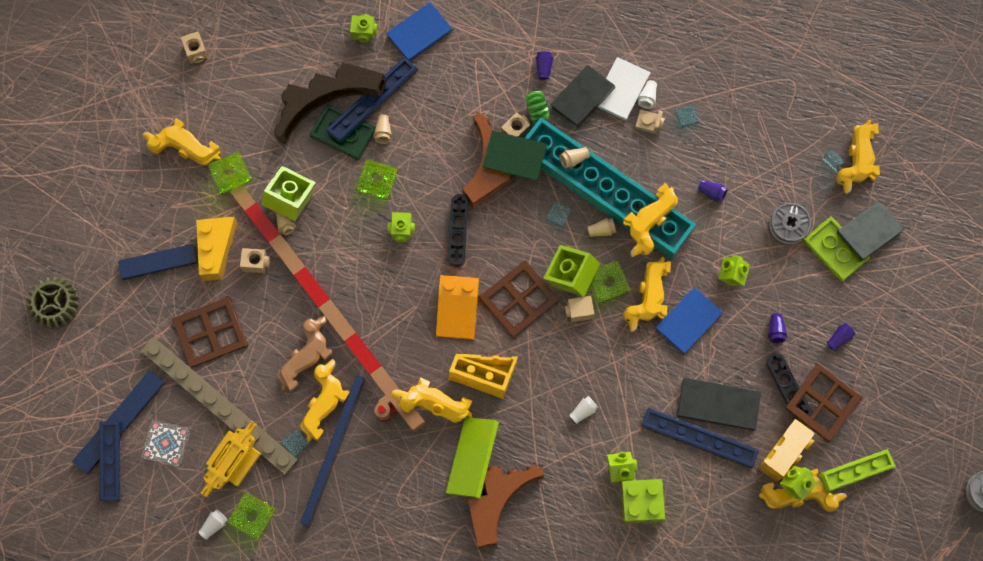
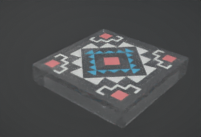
M152 420L141 458L180 468L191 430Z

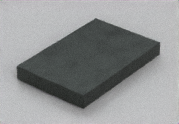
M587 65L550 105L579 128L616 87Z
M878 201L840 228L836 233L856 257L863 261L904 229L881 202Z

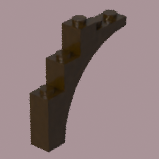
M342 62L341 67L336 71V79L315 73L313 79L309 82V89L288 84L282 93V102L286 108L282 110L281 120L274 129V136L280 143L286 144L294 129L307 115L323 104L338 98L359 95L381 98L387 83L384 74Z

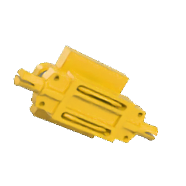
M250 421L245 430L237 429L235 433L227 432L206 462L208 472L203 478L207 484L202 492H200L203 496L208 497L213 488L222 489L224 484L229 481L236 486H240L261 456V453L253 448L255 439L251 434L256 426H258L255 422Z

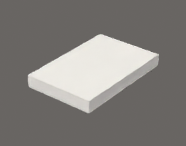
M617 57L606 78L616 88L597 108L627 121L651 72Z

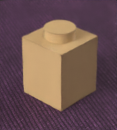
M591 296L568 299L565 313L566 317H570L571 323L594 319Z

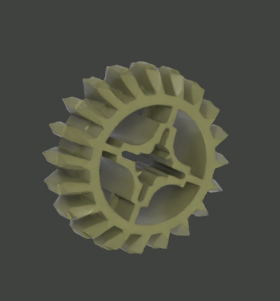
M54 276L51 281L49 277H46L45 283L39 280L40 285L38 287L33 285L34 292L28 291V294L31 296V298L26 299L29 303L26 306L27 310L30 311L29 316L34 317V322H40L42 327L47 324L48 328H52L54 324L59 328L60 322L67 325L66 319L73 320L71 313H77V310L74 309V307L79 306V303L76 301L79 299V296L75 294L77 290L74 287L71 288L72 284L70 282L66 283L64 278L59 280ZM59 289L58 291L55 290L53 293H46L50 290ZM66 295L67 301L65 307L63 308L62 302L65 299L64 296ZM43 297L44 301L43 304L40 306L41 309L39 310V302L40 299ZM48 298L50 300H54L58 307H56L54 304L52 305ZM55 311L59 312V313L56 314V315L47 316V314L50 315L52 312H55Z

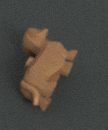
M325 316L317 320L308 319L302 325L303 333L308 341L300 351L298 349L294 350L289 355L291 359L278 371L277 377L282 384V391L287 387L292 392L299 386L296 380L293 381L297 378L298 374L315 366L320 357L326 361L333 354L330 349H326V339L319 332V329L326 323Z

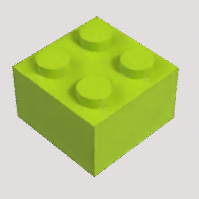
M281 166L264 190L261 205L295 222L311 199L315 182Z
M560 245L544 279L556 289L584 297L600 263L590 253Z
M662 479L622 481L623 524L664 522L665 509Z

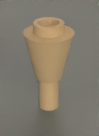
M279 213L276 214L278 232L284 235L291 234L296 228V224L293 220Z

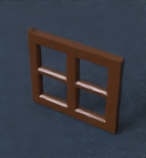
M526 260L486 292L478 296L512 338H516V335L560 300ZM524 271L534 284L520 294L510 282ZM504 287L514 300L502 310H499L490 298ZM538 287L548 300L534 311L524 298ZM518 304L528 316L513 327L504 314Z
M229 296L172 318L190 368L248 347ZM226 307L230 322L213 328L208 313ZM201 317L205 331L188 338L183 323ZM233 327L238 341L220 348L215 333ZM208 336L213 351L195 358L190 343Z
M816 362V366L785 409L829 443L863 397L822 364ZM819 374H822L833 383L825 396H822L811 387ZM837 387L851 397L843 410H840L829 401ZM805 393L819 403L810 417L796 407ZM823 407L837 417L828 431L814 421Z

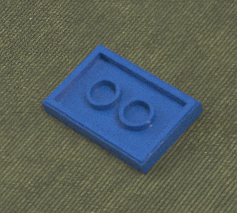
M429 2L388 31L387 36L402 55L411 61L453 30L433 4Z
M694 287L655 329L682 354H685L723 312Z

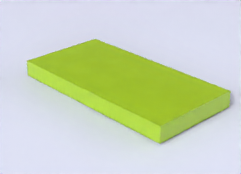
M465 417L446 490L447 494L480 499L499 424L498 421Z

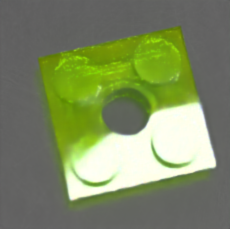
M239 151L208 164L221 194L252 181ZM229 168H233V169H234V173H233V174H231V175H226V174H225V171H226L227 169H229Z
M366 159L356 191L388 200L399 169ZM380 175L382 179L379 182H374L372 177Z
M618 260L600 266L591 282L599 304L631 292ZM610 278L614 284L607 287L604 285L603 280Z
M245 492L227 523L259 540L276 508ZM255 511L257 512V519L252 522L248 521V513Z

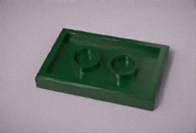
M326 104L309 136L359 161L373 137L376 127L363 122L339 143L327 133L326 129L344 112Z
M492 130L482 167L538 181L548 145Z

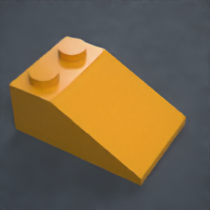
M440 275L436 337L475 339L479 278Z

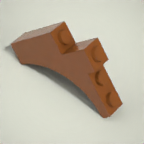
M480 112L473 115V123L481 136L483 156L475 176L462 188L463 195L466 196L473 209L508 186L511 177L510 174L482 167L492 128L488 118L482 116Z
M537 465L527 467L526 471L522 472L511 470L507 472V475H503L502 468H497V466L487 468L484 480L487 495L483 496V493H481L480 499H468L478 549L498 545L497 526L506 503L523 486L544 478L543 467L538 468Z

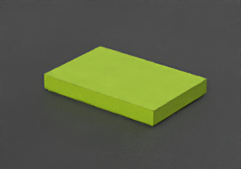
M830 216L804 238L803 242L843 282L868 261L870 256L860 261L836 232L842 227Z

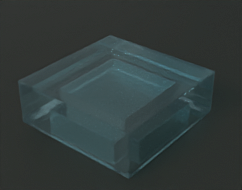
M693 104L675 109L681 128L699 123V118Z
M831 148L823 157V160L836 172L844 163V160Z
M554 202L546 220L563 228L571 213V209Z
M297 429L282 441L294 457L310 445Z

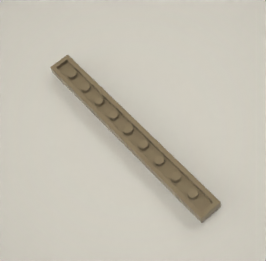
M155 337L141 350L146 357L234 432L237 429L245 430L250 421H252ZM256 426L251 434L255 439L253 448L286 476L298 462V459L263 429Z

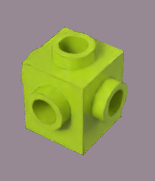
M367 14L360 16L352 15L351 39L360 42L374 41V35L378 33V24L375 23L374 17Z
M392 212V222H388V233L391 234L392 240L400 243L411 240V234H415V223H412L411 213Z
M736 255L723 258L718 279L729 286H745L750 264L745 262L742 257Z
M631 452L607 455L608 472L611 482L635 479L634 471H638L636 459H632Z
M793 466L780 484L789 496L803 501L817 482L812 477L813 473L809 469Z

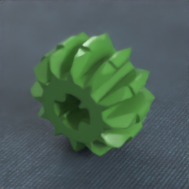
M533 91L526 94L525 101L532 122L537 123L540 118L544 120L549 119L550 115L543 92Z

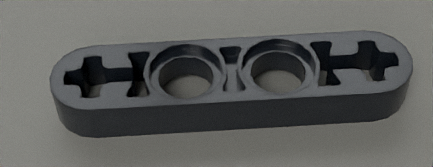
M456 194L451 200L448 261L454 267H460L464 264L466 254L468 199L463 194ZM458 200H462V203H465L461 205V212H457L458 206L455 203H458ZM456 217L463 218L464 223L461 226L453 223ZM455 235L462 236L463 241L460 244H455L452 241ZM455 249H459V257H462L457 262L454 261V258H451L455 256Z
M772 353L768 357L766 365L787 405L790 402L788 394L790 392L796 393L800 387L783 355ZM773 358H775V360H780L778 366L780 370L782 368H784L785 370H782L778 374H776L775 372L778 371V367L776 364H771ZM787 375L790 379L789 384H782L779 377ZM803 396L798 404L802 402L803 405L800 406L801 411L806 412L810 417L812 412ZM792 415L794 420L796 419L800 423H802L799 419Z

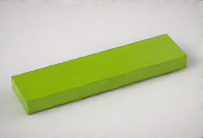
M886 449L818 475L826 493L894 469L896 466L889 450Z

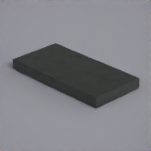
M684 378L677 417L755 431L761 391Z

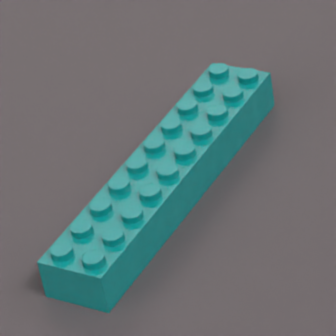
M543 118L538 120L525 137L526 139L548 145L541 170L613 218V220L629 231L630 227L623 224L624 218L631 212L637 216L642 208L659 200L658 197L591 151H589V158L571 169L569 167L564 168L560 160V154L564 150L584 147ZM674 208L665 216L667 219L662 225L658 226L656 224L649 230V236L654 243V248L671 260L687 241L696 226V223Z

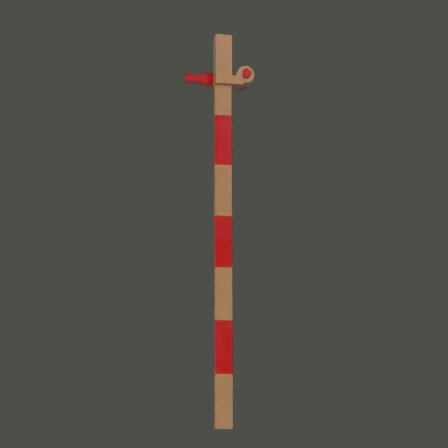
M231 171L221 178V182L385 396L378 400V404L374 408L378 420L387 422L393 414L398 412L413 433L424 426L425 421L415 408L407 413L399 407V402L391 396L393 390H400L399 387L387 374L234 173Z

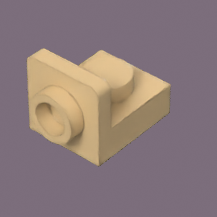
M640 109L635 129L657 135L658 128L662 129L665 118H661L663 112L659 111L658 114Z

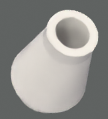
M647 81L638 97V105L644 109H651L656 104L657 83L655 81Z
M589 396L585 399L583 397L569 416L578 424L583 419L596 413L595 410L599 407Z
M215 510L209 514L198 533L207 540L223 528L228 519L220 511Z

